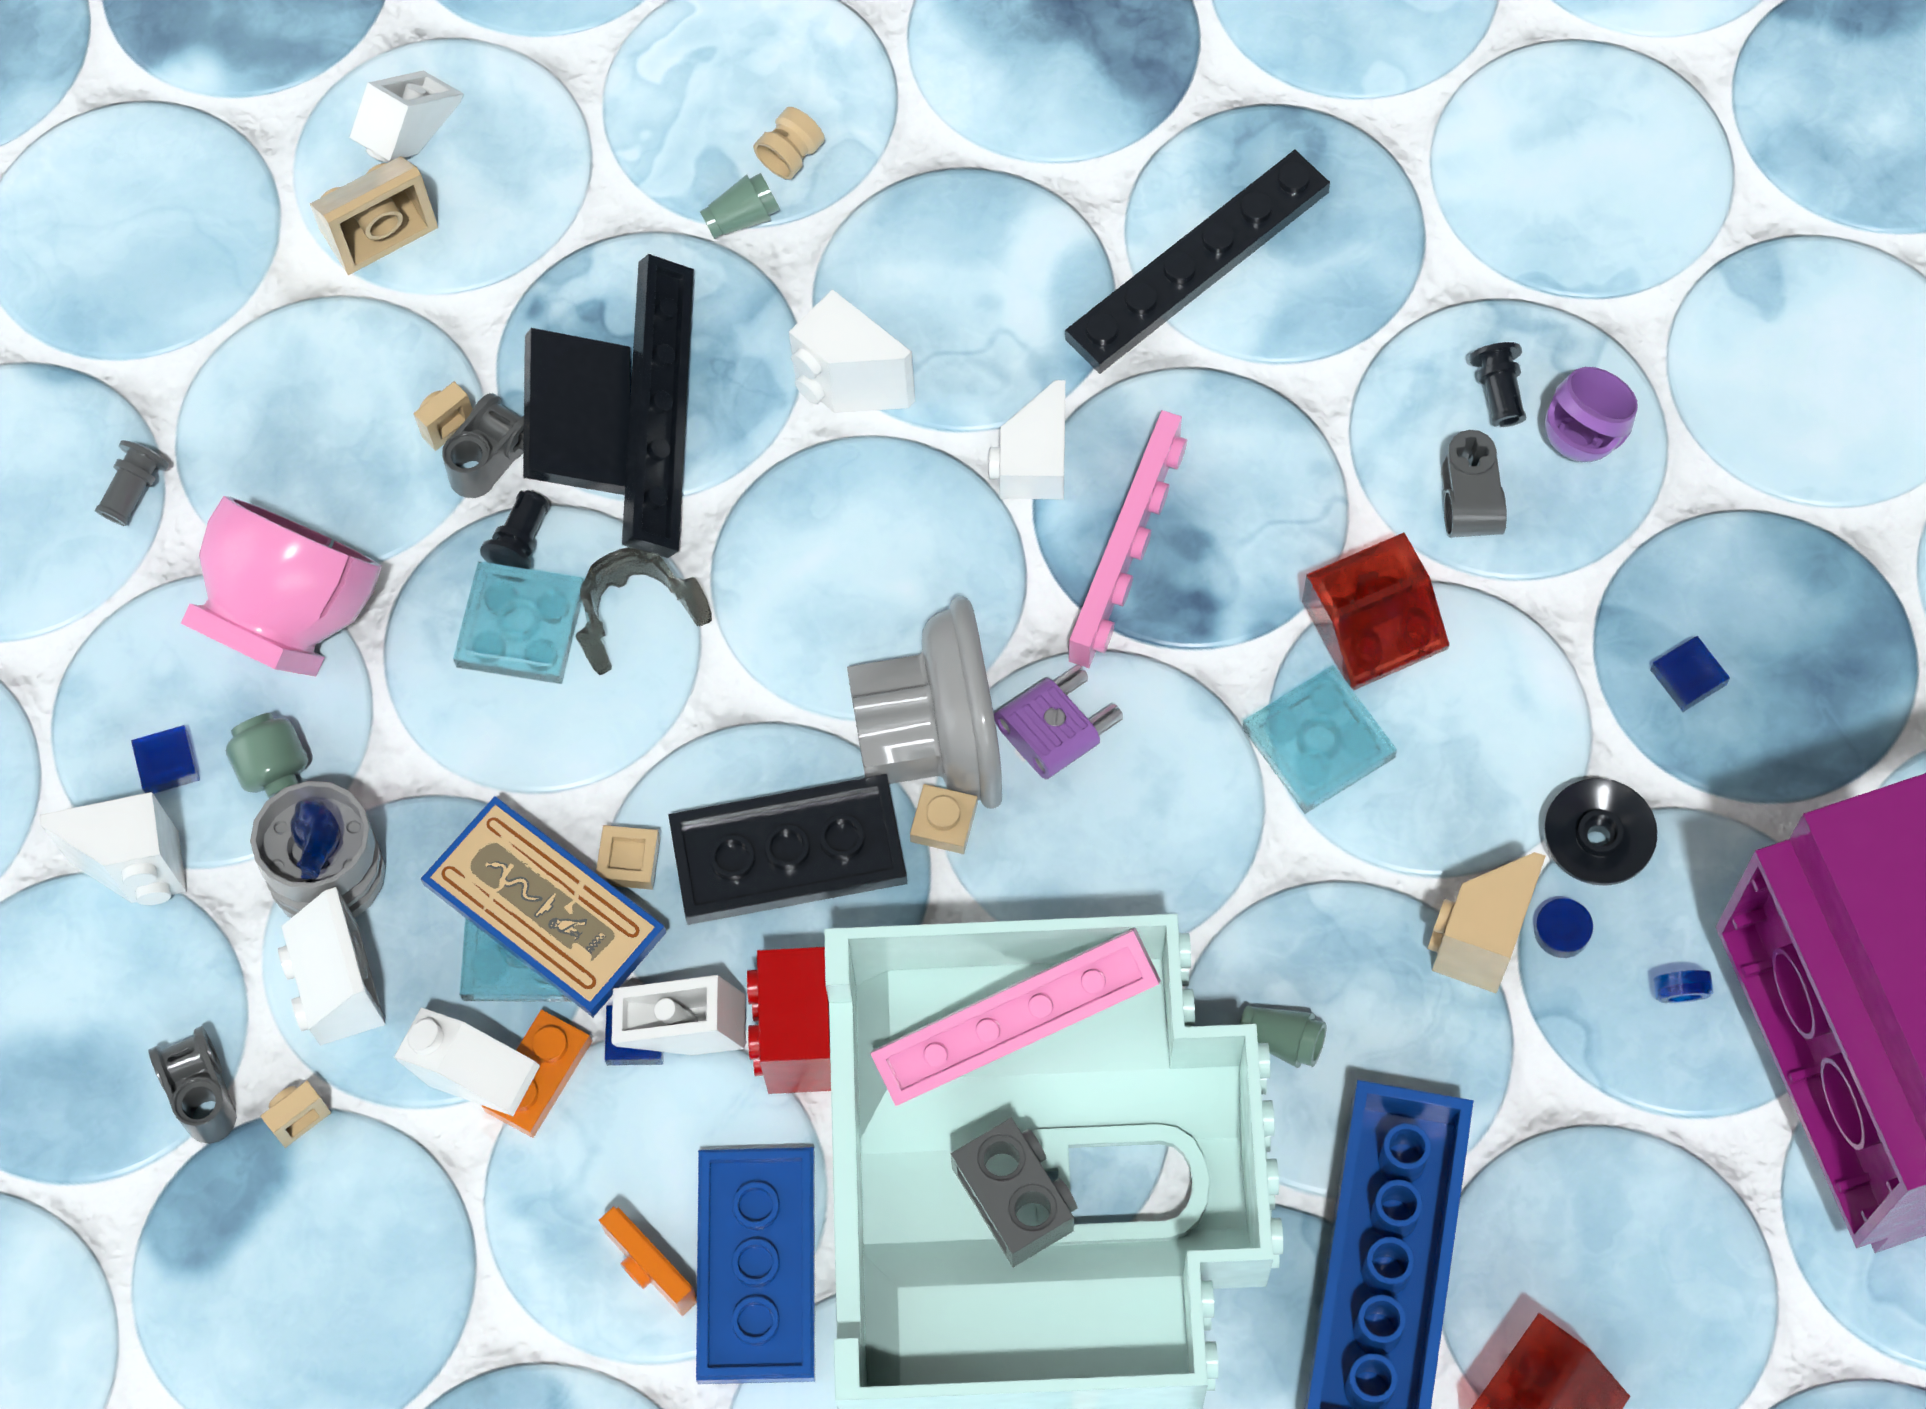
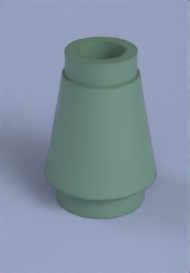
M759 173L750 179L746 174L709 204V207L701 210L700 213L715 239L723 234L726 235L770 221L769 215L780 210L762 174Z
M1249 1005L1244 1009L1239 1023L1256 1024L1258 1043H1268L1270 1054L1296 1068H1299L1301 1064L1315 1066L1323 1048L1327 1029L1325 1022L1315 1020L1314 1013L1261 1007L1255 1008Z

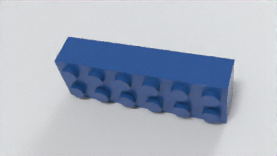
M1357 1080L1351 1100L1304 1409H1431L1474 1100Z

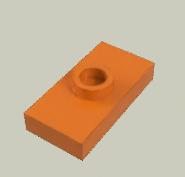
M613 1206L599 1219L605 1234L626 1256L620 1265L639 1287L644 1290L651 1283L681 1316H684L697 1304V1296L692 1285L619 1207L615 1208Z

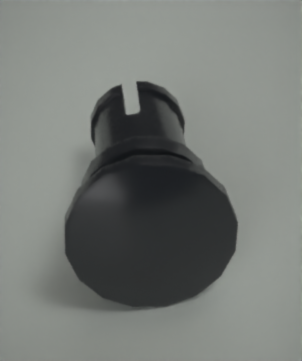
M1501 342L1487 345L1475 350L1469 357L1472 366L1482 367L1478 372V378L1481 384L1486 385L1492 414L1491 421L1494 427L1499 425L1500 427L1514 426L1522 423L1527 418L1523 409L1517 377L1521 374V369L1517 362H1513L1522 354V347L1518 343Z
M522 490L519 491L516 502L504 526L497 527L492 539L484 541L480 554L483 559L493 568L503 573L515 576L526 575L531 568V560L528 557L535 548L533 537L544 515L550 508L549 502L536 492L526 490L524 493Z

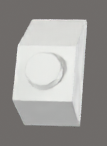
M424 70L368 82L349 138L366 147L368 155L383 162H390L400 156L405 158L417 155L460 104L463 93Z
M1066 380L1053 381L1001 426L1000 447H990L989 479H1000V499L1064 500Z
M718 975L614 988L612 1044L616 1047L685 1055L745 1049V994Z
M422 1007L394 1056L398 1062L429 1087L514 1116L540 1067L534 1060L469 1024Z

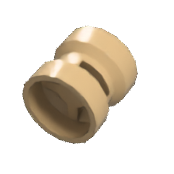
M787 107L775 120L776 128L772 132H764L753 145L758 159L772 173L784 179H792L803 166L802 158L806 154H814L825 139L821 128L812 118L797 108Z

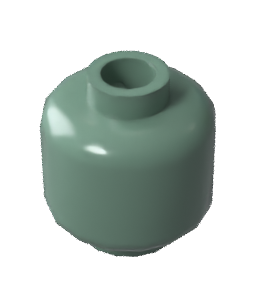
M264 713L240 723L231 730L233 738L228 742L225 751L237 779L245 791L252 793L265 791L270 799L285 787L299 784L295 776L306 768L308 757L289 720L283 718L274 719L272 713Z

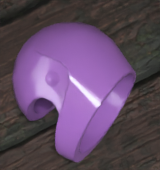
M1582 367L1574 370L1558 385L1546 412L1545 427L1550 443L1559 453L1573 461L1594 462L1606 457L1621 446L1632 431L1638 408L1636 396L1624 381L1606 370L1596 367Z

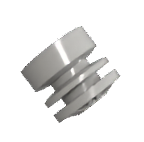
M305 781L285 787L265 802L254 819L250 843L255 862L263 878L266 880L267 887L271 891L274 901L288 917L292 918L325 890L337 887L355 918L371 906L382 889L385 863L381 849L372 831L364 807L350 791L331 782ZM321 863H328V866L326 868H319V865Z

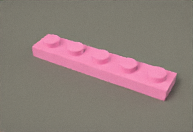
M1161 410L1069 639V662L1090 668L1096 651L1105 653L1108 648L1115 626L1114 622L1109 621L1115 604L1123 607L1127 600L1133 581V576L1127 574L1133 558L1142 560L1151 537V530L1145 527L1151 512L1160 515L1170 486L1164 483L1169 467L1179 468L1186 450L1187 439L1180 437L1182 416Z
M1133 928L876 1048L870 1054L895 1106H898L1159 985L1161 980L1136 928Z

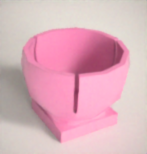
M223 496L208 520L199 554L208 600L204 605L189 604L181 624L273 669L316 677L325 657L314 652L315 645L355 621L374 593L382 565L337 541H334L332 548H330L331 538L294 521L239 499Z

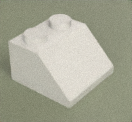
M833 289L789 331L792 352L791 360L794 365L796 379L795 386L808 401L814 404L820 401L834 413L906 409L915 402L912 351Z
M152 792L39 815L41 827L72 865L130 903L137 902L141 905H156L168 901L171 895L186 892L179 831Z
M337 887L325 890L281 926L286 946L278 948L280 962L287 980L295 978L300 997L291 999L298 1026L301 1031L309 1029L320 1046L386 1025L358 923Z

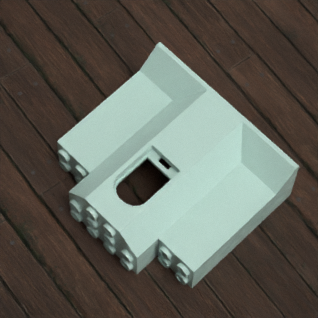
M1178 914L824 929L825 981L829 1000L837 1323V1339H834V1376L837 1409H1203L1206 1391H1215V1379H1218L1216 1341L1205 1342L1204 1331H1209L1212 1328L1211 1318H1214L1213 1289L1266 1287L1271 1268H1279V1254H1283V1228L1281 1217L1272 1218V1210H1275V1195L1279 1194L1278 1163L1276 1158L1267 1159V1152L1271 1151V1136H1274L1275 1133L1274 1107L1272 1100L1262 1101V1095L1267 1093V1079L1270 1078L1268 1043H1258L1256 1024L1192 1026V1024H1195L1193 989H1182V986H1189V968H1191L1190 934L1179 933ZM1136 928L1161 980L1159 985L895 1106L870 1054L874 1049ZM1012 1117L1020 1132L1029 1128L1039 1141L1047 1158L1040 1163L1045 1172L1058 1171V1178L1063 1180L1070 1192L1069 1148L1155 1144L1174 1147L1184 1157L1190 1169L1192 1192L1187 1207L1175 1218L1166 1221L1074 1224V1231L1017 1266L1012 1267L952 1170L950 1153ZM997 1154L991 1157L985 1166L994 1175L1007 1176L1016 1170L1018 1162L1008 1154ZM1038 1203L1025 1204L1016 1214L1018 1220L1027 1226L1041 1225L1050 1215L1048 1210Z

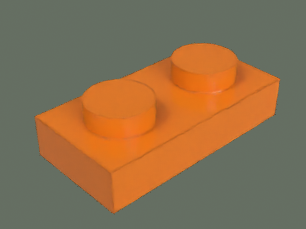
M541 1009L516 1051L537 1062L540 1067L514 1116L482 1105L483 1110L534 1138L591 1045L590 1035Z

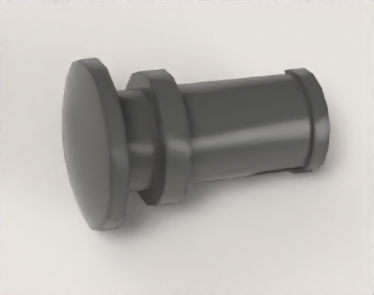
M121 440L118 447L126 455L123 460L117 459L113 468L117 472L100 504L96 507L95 512L111 522L126 526L128 518L145 486L152 487L155 481V477L152 475L154 469L166 471L169 464L150 448L131 441Z

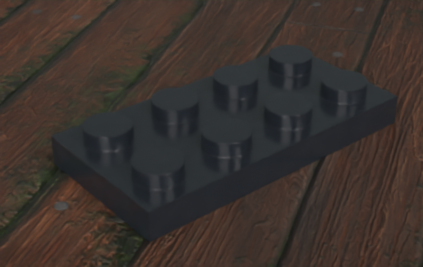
M887 774L668 814L687 925L907 884L906 870Z

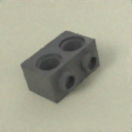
M1012 1117L950 1153L952 1170L1012 1267L1017 1266L1074 1231V1216L1071 1212L1078 1209L1071 1192L1061 1178L1053 1182L1050 1180L1040 1164L1047 1158L1039 1141L1029 1128L1020 1132ZM997 1154H1008L1018 1162L1016 1170L1007 1176L994 1175L988 1171L985 1165L991 1157ZM1038 1203L1044 1206L1050 1215L1041 1225L1027 1226L1018 1220L1016 1214L1023 1205Z

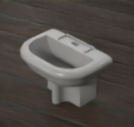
M958 596L951 601L950 609L937 613L926 623L922 631V652L920 655L847 667L865 778L887 774L888 783L893 784L940 776L943 778L948 790L977 796V800H981L985 807L994 809L1002 802V773L993 707L974 610L968 598Z

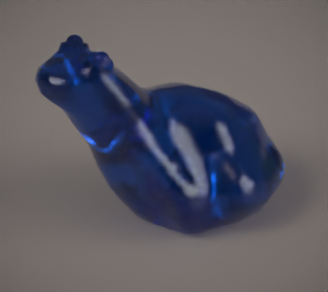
M314 799L301 800L295 805L294 814L290 821L291 834L297 847L302 851L301 859L297 863V867L301 869V878L306 880L315 879L320 875L324 863L335 854L340 843L341 831L334 815L324 805Z

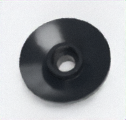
M1591 778L1571 784L1555 797L1545 817L1544 838L1551 857L1564 872L1587 884L1607 886L1630 880L1647 866L1657 844V824L1647 802L1632 788L1610 779ZM1591 832L1602 833L1607 839V844L1603 846L1592 844L1588 839V834Z

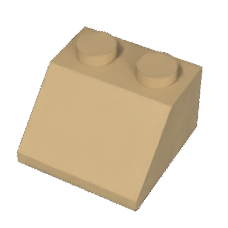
M402 156L388 163H381L372 167L364 176L343 187L332 188L325 192L320 199L310 203L319 230L347 275L360 270L438 228L422 175L415 165Z
M1533 852L1462 883L1456 902L1444 898L1427 948L1438 953L1432 971L1497 993L1511 959L1546 857L1545 855Z

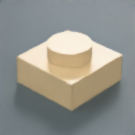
M454 381L442 391H435L427 396L419 409L413 414L422 438L436 451L445 444L447 439L469 417L472 406L467 393Z
M924 784L910 832V842L964 854L978 805L977 796Z
M603 825L596 874L612 886L653 890L660 844L658 830Z
M305 1081L299 1087L290 1086L278 1093L269 1103V1110L260 1117L284 1148H286L331 1114V1111L310 1083Z

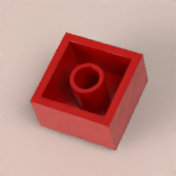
M825 947L757 950V969L747 970L749 1005L752 1004L753 1021H759V1025L748 1026L750 1060H753L754 1075L764 1076L768 1094L831 1091L829 1000L825 981Z

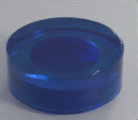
M1566 898L1555 899L1547 903L1540 910L1534 925V935L1539 946L1546 953L1558 958H1570L1581 953L1588 945L1593 933V920L1588 910L1579 902Z
M1706 970L1671 972L1656 976L1653 979L1656 1000H1659L1661 1003L1693 1002L1709 998L1714 993L1711 972Z

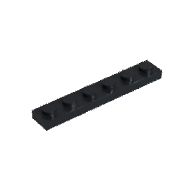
M1296 149L1065 329V340L1101 374L1329 193L1330 181Z
M648 254L638 262L622 545L669 558L679 551L694 269Z

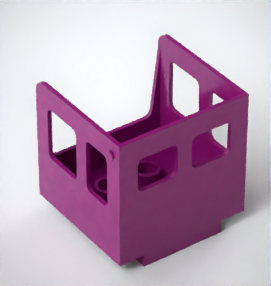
M1926 773L1804 813L1790 839L1755 850L1715 927L1857 1249L1871 1244L1874 1253L1926 1236Z

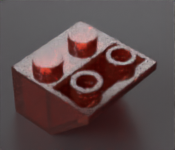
M1405 532L1306 574L1302 603L1351 692L1449 649L1450 644L1430 576Z
M1538 1313L1471 1409H1623L1631 1396L1587 1346L1541 1313Z

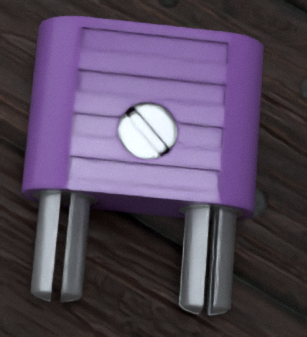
M1078 665L1055 681L1045 678L994 713L997 727L1016 748L1015 753L1020 756L1023 762L1027 761L1044 779L1051 778L1099 745V735L1123 720V713L1115 704L1109 705L1088 720L1067 696L1069 693L1088 681L1087 672L1085 670L1082 671L1083 667Z

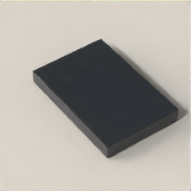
M530 328L525 335L523 478L624 495L630 411V346Z

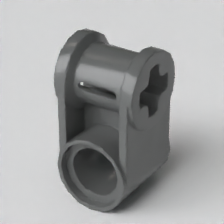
M494 393L483 396L477 402L469 417L447 439L443 446L442 458L451 488L458 495L465 498H477L488 493L509 466L523 454L524 416L521 417L503 406L501 398ZM469 461L479 462L471 468H460L461 465Z
M1478 430L1462 431L1453 437L1448 447V455L1441 467L1444 491V519L1447 535L1450 538L1502 535L1506 529L1507 509L1505 494L1500 482L1497 449L1493 440L1487 434Z
M201 1026L194 1029V1036L161 1050L157 1046L150 1048L148 1053L161 1086L167 1094L172 1111L191 1137L201 1143L208 1144L219 1142L227 1137L235 1126L236 1111L221 1074L222 1067L204 1027ZM209 1101L216 1102L213 1111L208 1116L198 1120L193 1119L194 1112L198 1106Z

